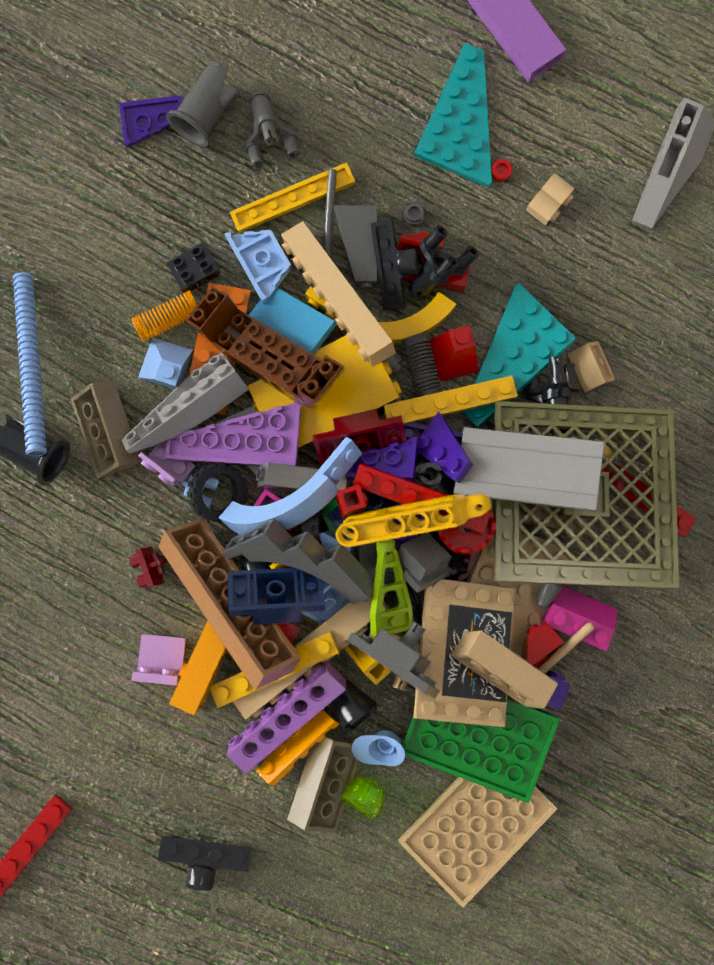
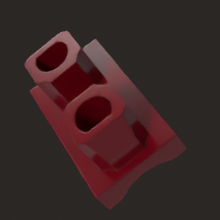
M152 546L135 550V554L129 558V561L133 568L141 566L143 574L137 576L138 586L140 588L147 586L150 588L165 583L162 576L165 571L162 565L168 563L167 559H160L158 552H153Z

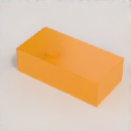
M207 621L188 664L184 663L180 669L179 676H181V679L169 703L192 715H195L202 709L210 691L209 687L213 685L228 652L209 621Z

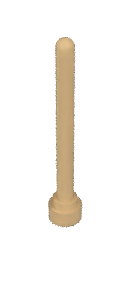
M591 622L586 623L537 669L543 674L548 672L594 629V625Z

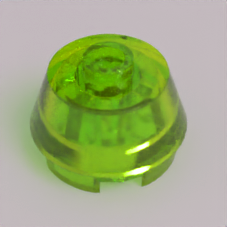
M357 776L343 788L344 792L341 801L349 808L353 807L362 813L363 817L373 821L378 814H382L385 792L379 787L378 782L369 777L366 779Z

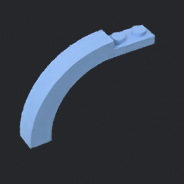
M346 437L316 474L291 495L263 506H245L232 501L219 516V519L231 530L239 534L274 518L285 530L295 527L312 517L335 497L339 490L336 485L362 455V452L351 439Z

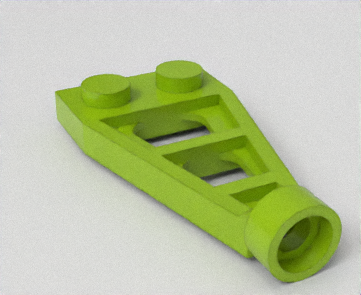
M391 539L376 542L378 556L370 608L371 637L375 638L381 629L391 635L409 630L413 622L412 605L406 582L403 578L397 550H395V540ZM392 567L395 581L394 583L384 585L385 569ZM395 590L398 606L384 610L383 601L385 593Z

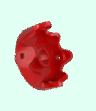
M491 511L484 533L472 529L469 532H463L459 526L437 530L441 541L448 549L459 554H473L489 544L496 530V521Z

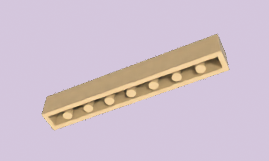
M302 221L282 233L281 236L284 241L282 247L288 256L292 255L294 257L292 258L294 265L298 270L302 269L304 271L302 273L303 277L309 285L311 283L314 285L313 290L319 300L322 298L325 300L324 306L330 315L335 314L337 317L335 321L341 330L345 329L348 332L346 336L352 346H358V353L364 362L368 360L371 366L374 367L395 354L393 342L305 223Z
M372 597L367 601L355 604L349 602L293 648L332 631L337 645L342 651L351 644L347 639L352 632L360 636L361 633L364 634L369 629L367 625L370 623ZM383 601V609L387 610L388 608H390L387 605V603ZM334 656L327 658L321 662L324 664L325 662L331 660ZM319 663L233 701V703L245 720L251 716L256 719L265 711L264 706L268 703L271 705L275 704L281 697V693L286 689L289 692L293 690L294 686L298 683V679L302 676L308 678L312 670Z

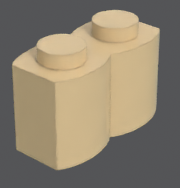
M554 173L529 203L526 211L545 226L549 221L553 223L561 213L558 211L562 205L566 207L573 199L572 192L575 188Z

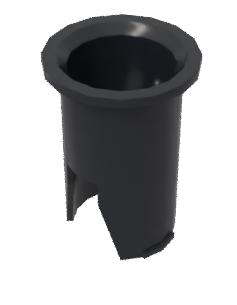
M6 414V425H0V456L36 475L39 484L44 486L50 484L59 475L68 460L71 448L70 442L64 439L57 442L46 436L45 448L47 453L39 457L29 456L25 451L27 448L25 447L24 423Z

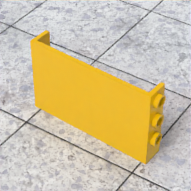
M346 335L318 349L314 354L316 357L322 360L327 355L342 364L344 371L314 409L302 405L299 448L312 442L313 435L335 430L333 418L378 409L394 400L400 401L399 394L402 393V390L397 381H392L389 374L393 372L388 362L383 363L382 361L374 367L371 366L368 360L364 362L358 353V346H352ZM262 380L248 385L249 391L256 403L253 405L256 412L267 411L274 407L285 406L294 402Z

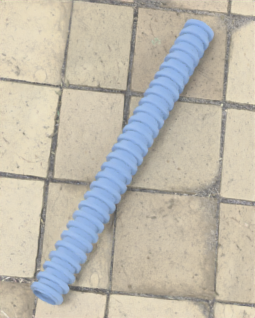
M19 272L13 276L20 359L19 368L21 371L20 382L22 384V408L24 409L23 421L25 422L24 434L26 435L25 447L27 448L25 451L29 456L39 457L46 454L47 449L45 448L46 436L44 435V410L42 409V385L40 384L39 348L37 347L38 336L34 305V285L31 274Z

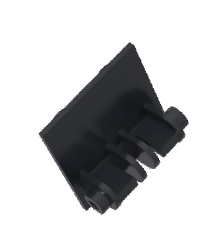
M204 243L193 247L166 263L183 293L196 289V283L201 287L199 281L203 280L206 284L205 278L210 281L215 277L217 278L218 274L221 273Z

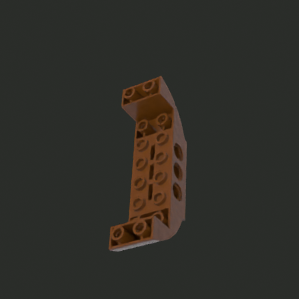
M213 286L185 320L237 365L297 404L314 409L344 371L342 364L327 355L321 360L239 310L228 295Z

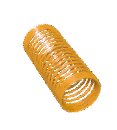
M190 290L183 293L186 302L181 294L182 302L176 296L179 305L175 298H173L177 310L171 299L169 301L173 310L168 301H166L170 313L165 304L162 303L168 317L160 304L159 307L164 318L158 307L155 306L162 323L154 308H152L159 325L151 310L149 309L148 311L154 324L147 311H145L152 329L145 315L141 313L149 331L139 314L136 317L134 316V318L132 317L133 325L144 343L147 340L149 341L150 338L153 339V336L157 337V334L160 336V332L163 334L164 331L167 332V329L171 330V328L174 329V326L177 327L178 324L181 326V322L185 323L184 320L187 319L197 306Z

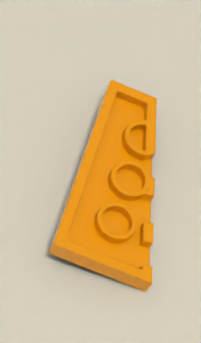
M322 709L267 755L256 772L267 784L275 786L294 768V763L299 758H304L309 753L308 750L316 742L320 743L326 737L325 734L331 728L335 729L339 723Z

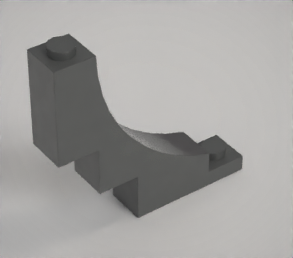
M275 518L232 538L222 553L227 559L244 555L250 562H273L300 569L331 585L352 604L369 600L374 590V578L343 545L340 544L325 550L308 531L292 537Z

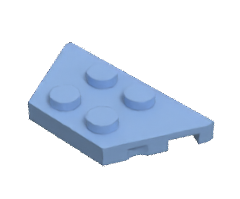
M261 230L260 232L245 231L244 234L232 235L231 232L225 233L227 241L262 303L265 304L292 267L271 230Z

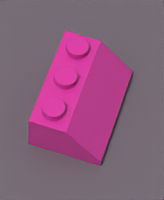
M563 586V589L547 608L541 624L546 621L553 630L572 637L586 623L591 622L594 625V629L581 642L607 651L615 632L617 609Z

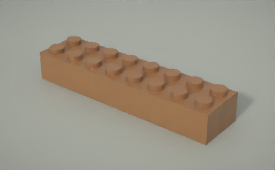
M203 518L165 530L158 546L254 690L256 691L292 673L301 657L277 624L254 625L253 615L229 616L228 571H239L232 559H227L222 554L224 548Z

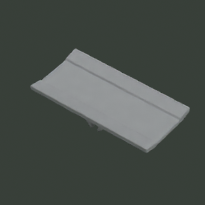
M464 427L462 447L473 466L460 483H455L454 494H465L466 496L485 494L490 499L596 511L604 442Z

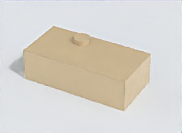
M482 630L465 632L451 655L525 707L545 708L558 683Z

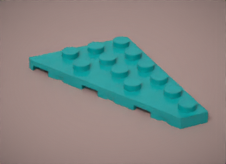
M464 43L415 150L414 156L489 188L492 178L484 50Z
M517 283L475 384L513 376L518 394L550 365L548 360L550 357L556 356L557 359L558 356L576 342V337L521 284ZM495 404L463 412L479 429L495 415Z

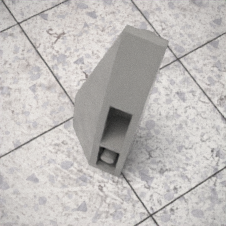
M684 97L677 107L631 222L652 229L702 161L714 131V118L704 105Z
M221 352L210 358L201 368L195 369L190 376L178 385L122 439V443L130 454L171 439L210 418L249 388Z

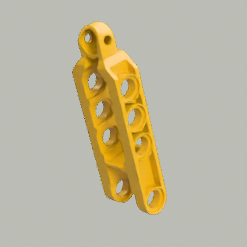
M459 494L352 514L338 527L336 538L341 545L351 547L457 527L465 524L469 518L482 516L492 507L491 500L485 494L469 496ZM444 509L449 512V515H442L438 510ZM416 514H421V515H423V516L425 517V519H424V520L418 519V518L416 517ZM393 519L400 520L402 524L395 523ZM348 528L353 529L355 533L350 532ZM342 532L352 540L345 539L342 535Z

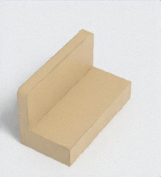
M598 341L587 343L568 353L570 362L575 364L576 375L584 392L591 391L615 380Z

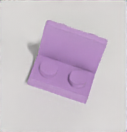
M165 441L157 444L149 456L142 452L138 455L143 459L142 465L155 474L158 471L160 473L158 477L172 487L175 484L181 487V481H186L196 468L190 461L165 459Z
M149 634L141 635L138 669L132 672V681L178 685L181 679L179 672L184 663L186 639Z

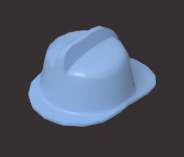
M389 730L379 731L375 735L360 736L352 743L351 750L357 760L365 764L397 766L405 758L402 739Z

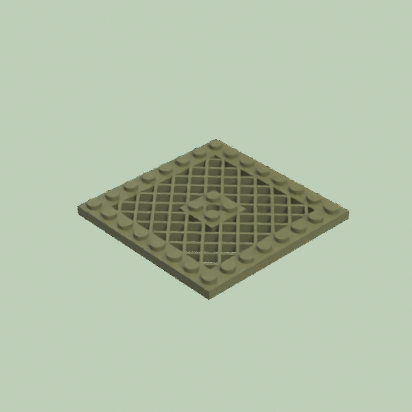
M496 401L495 431L524 433L529 429L533 435L544 436L551 430L556 437L566 438L573 432L581 440H589L588 438L595 433L604 442V445L606 444L614 452L610 458L603 454L601 470L607 466L615 475L609 480V472L600 473L596 511L557 507L552 511L547 505L539 504L530 511L522 502L494 499V519L496 521L494 533V582L679 589L673 410ZM519 426L525 427L519 432ZM535 427L547 429L541 434ZM557 428L569 430L563 435ZM580 430L592 431L585 436ZM603 431H614V432L607 437L606 434H605ZM625 432L636 433L633 436L629 437ZM615 434L625 442L620 448L610 440ZM638 435L647 443L642 449L632 441ZM627 445L636 453L631 460L622 452ZM648 447L650 452V458L644 453V451ZM616 456L625 463L620 470L611 462ZM638 457L648 465L642 471L633 463ZM628 467L637 475L632 481L623 474ZM649 469H650V479L645 475V473H646ZM617 477L626 485L621 492L611 484ZM639 479L648 486L643 493L634 485ZM628 489L637 497L632 504L623 496ZM609 491L615 496L610 502ZM650 491L651 502L645 497ZM617 500L626 507L621 514L612 507ZM640 501L649 509L644 515L634 507ZM539 507L548 515L543 522L533 514ZM519 508L526 514L520 521ZM560 509H562V516L570 517L565 523L556 515ZM629 511L638 519L632 526L623 518ZM611 513L615 520L609 525L603 518H609ZM650 514L652 524L646 519ZM528 517L537 526L531 533L522 525ZM580 517L593 519L586 524ZM550 519L560 527L554 534L544 526ZM573 520L582 528L576 535L567 527ZM595 521L605 529L599 536L590 528ZM618 522L627 530L621 537L612 529ZM641 523L650 531L644 538L635 530ZM519 530L526 537L520 544ZM539 530L549 538L542 545L533 537ZM562 530L571 538L565 546L556 538ZM584 532L594 540L588 547L579 539ZM607 533L616 540L610 548L601 540ZM629 534L639 542L633 549L624 541ZM651 536H652V546L647 542V540H648ZM528 540L537 548L531 556L522 548ZM551 541L560 550L554 557L545 549ZM573 543L582 550L576 558L568 550ZM596 544L605 551L599 559L590 551ZM618 545L627 552L622 559L613 552ZM641 546L650 553L645 560L636 553ZM541 552L547 560L533 558ZM519 553H520L525 559L519 558ZM563 553L570 561L556 559ZM586 554L593 562L579 560ZM609 555L614 562L602 561ZM632 557L637 563L625 562ZM653 558V564H647Z

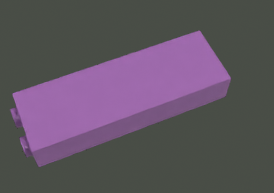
M467 0L528 83L562 61L566 48L530 0Z

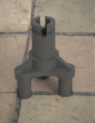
M265 91L252 93L249 96V104L254 118V132L244 143L252 168L261 169L264 167L265 161L263 160L261 150L274 144H283L285 146L288 159L294 160L299 158L300 151L296 142V132L294 129L280 124L278 117L274 115L269 94H266Z

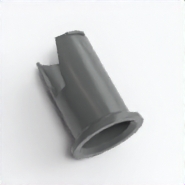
M215 61L209 62L176 111L170 110L166 114L167 121L171 127L184 139L199 147H207L209 145V133L240 90V87L231 88L223 83L227 68Z

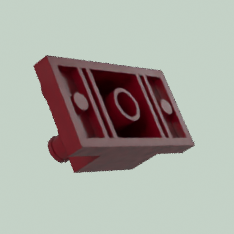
M377 409L333 418L335 430L313 435V442L321 466L346 437L351 439L361 452L371 449H383L390 447L389 444L396 442L398 444L407 442L402 416L379 420Z

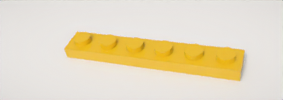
M347 162L332 168L337 170L335 193L355 185V179ZM328 170L230 211L238 233L240 234L327 197Z
M507 376L387 404L383 408L386 419L401 415L403 425L434 418L438 411L443 415L495 404L496 401L516 399L518 394L513 376Z
M332 631L295 647L294 649L301 657L300 661L292 673L274 682L341 653ZM243 672L209 687L218 708L255 692Z

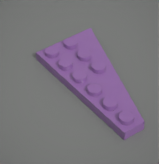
M293 402V404L274 407L267 411L256 412L226 420L223 423L183 432L166 440L165 459L259 466L270 462L297 466L302 405Z

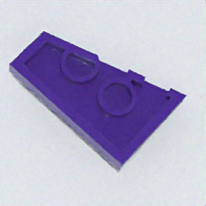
M182 95L119 103L125 147L128 148L170 127L171 125L167 121L166 114L170 110L176 111L183 101Z
M438 411L418 438L417 452L430 462L437 464L443 472L460 483L473 464L462 445L459 444L454 436V432L446 423L445 417Z
M413 437L409 439L410 441L398 444L396 442L389 444L390 447L362 452V455L346 473L347 480L355 479L359 465L363 463L414 481L418 438Z

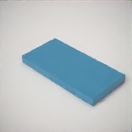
M279 288L274 291L265 304L260 300L249 314V316L313 355L337 325L334 320Z

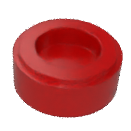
M505 159L495 161L491 168V176L497 182H506L510 179L513 172L511 163Z

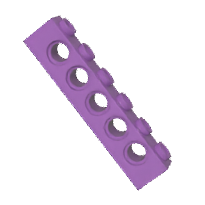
M328 661L322 666H316L307 679H301L294 686V690L289 694H283L274 707H268L261 714L260 719L256 722H250L240 736L235 735L229 741L227 757L244 773H247L346 690V679ZM314 686H321V687H323V689H321V690H316V689H314L313 687H314ZM304 700L306 703L300 704L297 701ZM286 714L290 717L284 718L280 715ZM265 728H270V729H272L273 731H266V730H264V729H265Z

